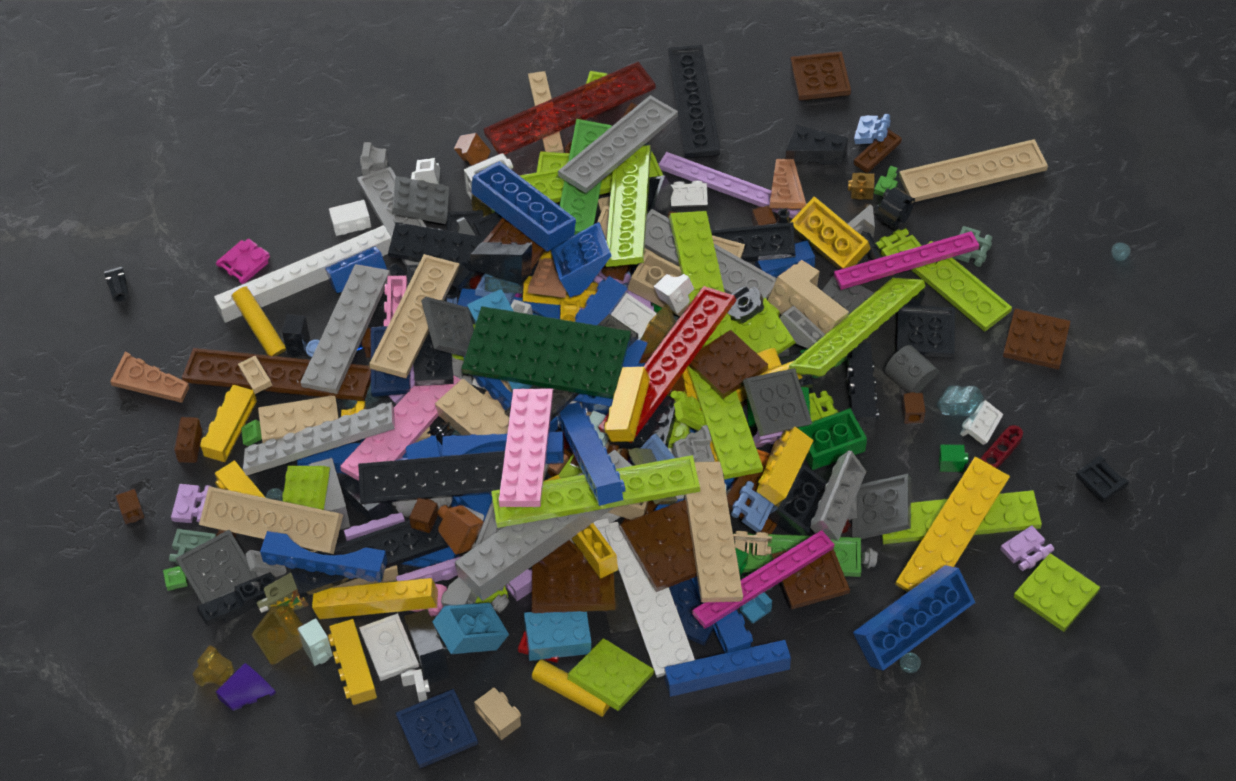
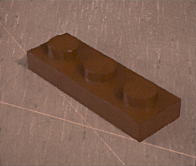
M887 129L888 133L884 140L878 141L876 139L854 159V165L868 173L901 143L902 138Z

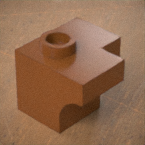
M477 133L460 136L454 147V150L463 161L467 160L471 165L487 160L491 152Z

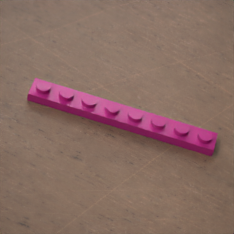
M972 231L834 271V277L840 289L843 290L978 250L979 243Z
M821 530L742 579V601L705 602L695 608L692 614L706 629L834 549L835 544Z

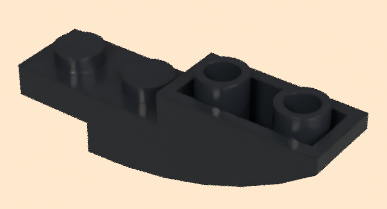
M271 572L235 586L234 591L199 605L197 611L206 626L222 619L226 623L258 606L257 601L266 598L264 588L275 582L276 579Z

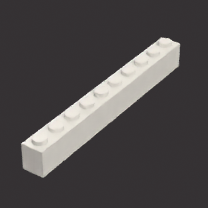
M384 225L214 296L217 309L225 323L242 316L231 298V295L236 290L247 286L259 306L264 307L329 279L325 270L326 267L376 246L382 256L388 254L391 237Z

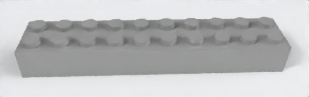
M616 450L609 453L616 469L632 466ZM614 507L503 527L455 561L458 577L484 601Z

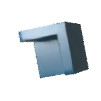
M763 592L741 606L740 611L751 623H755L772 610V600Z

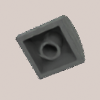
M907 345L896 352L885 369L886 375L906 393H919L940 372L911 345Z

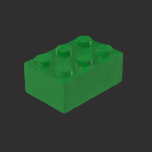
M851 409L813 421L809 426L798 428L813 439L812 445L805 457L812 470L837 462L838 458L847 451H852L856 455L866 450L867 438Z

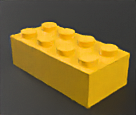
M813 197L790 221L794 223V232L804 241H808L811 247L839 270L856 265L871 249L869 242L816 197Z

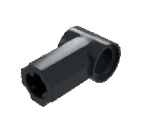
M463 262L459 266L452 283L456 290L450 288L447 298L457 297L461 289L476 273L475 270H471L469 263Z
M123 267L105 270L104 274L108 287H110L113 302H125L129 296Z

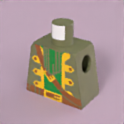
M291 573L264 588L266 598L257 601L261 613L272 608L277 616L309 606L306 597L300 598Z

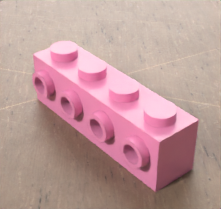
M388 276L387 284H385L387 302H384V311L387 313V319H384V326L389 325L408 287L407 276Z

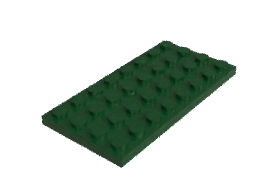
M481 306L461 370L464 374L613 399L632 335L631 331Z

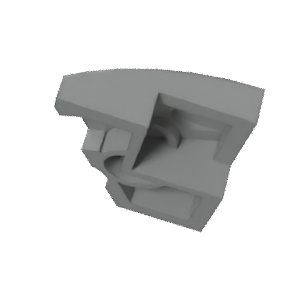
M704 425L696 433L692 432L685 439L676 441L673 445V456L680 458L693 455L694 462H714L710 447L712 439L708 426Z

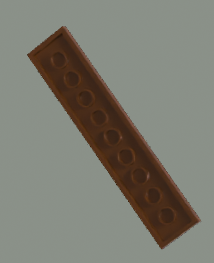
M193 348L182 375V380L187 383L223 387L236 385L252 389L238 364L256 356L272 383V386L262 391L319 397L335 396L338 399L365 401L371 383L370 366L351 364L337 394L305 388L301 386L300 382L311 360Z

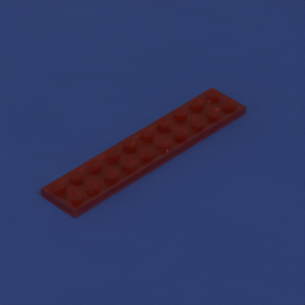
M636 62L484 128V134L498 154L503 153L506 155L576 124V119L586 120L656 89V84L642 65Z

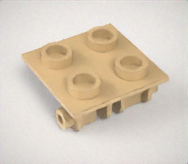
M736 531V534H731L733 535L736 548L745 552V543H747L748 555L749 543H753V555H755V544H757V555L767 556V554H771V546H767V544H772V537L768 536V533L757 532L755 536L748 535L746 531Z

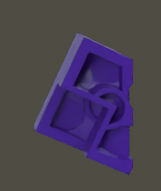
M246 663L216 691L218 699L232 711L242 708L245 704L255 703L258 698L268 694L273 696L276 693Z

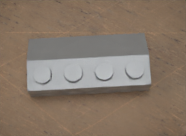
M847 451L838 458L810 526L815 534L822 530L829 539L838 541L866 474V470L852 451Z

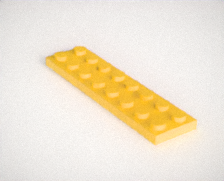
M974 457L900 574L895 585L909 592L943 566L954 567L1010 476Z

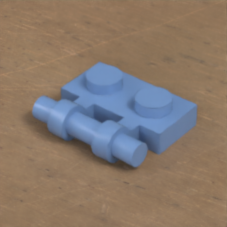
M884 114L880 120L878 116H861L854 137L855 144L873 143L874 139L883 141L887 136V128L891 123L890 115Z
M747 481L746 485L740 490L738 501H735L732 506L733 511L731 515L738 518L740 513H743L745 516L742 522L756 532H760L774 504L757 491H753L754 483ZM748 498L752 500L749 507L745 505Z

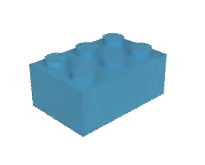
M491 603L444 606L432 621L451 654L497 650L509 635Z
M587 612L524 613L529 661L550 659L551 657L584 655L591 651Z

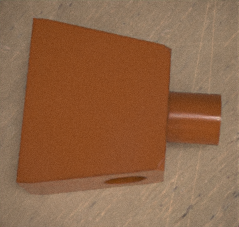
M443 505L437 512L443 519L438 528L439 533L456 555L470 551L484 522L462 505L453 508Z

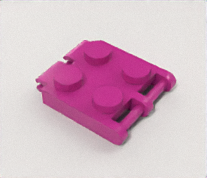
M250 239L246 241L241 240L216 262V265L223 267L228 271L229 275H234L241 284H244L268 264L270 253L261 247H257L258 245Z

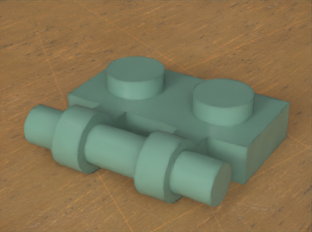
M963 226L960 234L972 231L979 243L980 250L971 251L952 258L968 263L970 258H975L974 265L980 267L986 260L987 250L991 248L992 236L986 235L985 238L980 237L981 231Z
M177 529L172 547L173 550H178V554H170L169 561L177 563V557L216 537V534Z

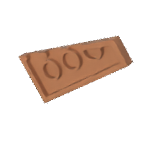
M776 159L769 208L803 209L806 201L794 159Z
M540 259L528 286V293L566 298V289L559 279L553 259Z
M126 351L110 381L111 385L181 403L189 390L187 382L169 373L161 372L159 368L152 367L146 364L145 361L132 357Z

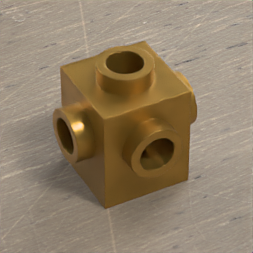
M852 174V180H848V191H851L852 199L873 200L874 174Z

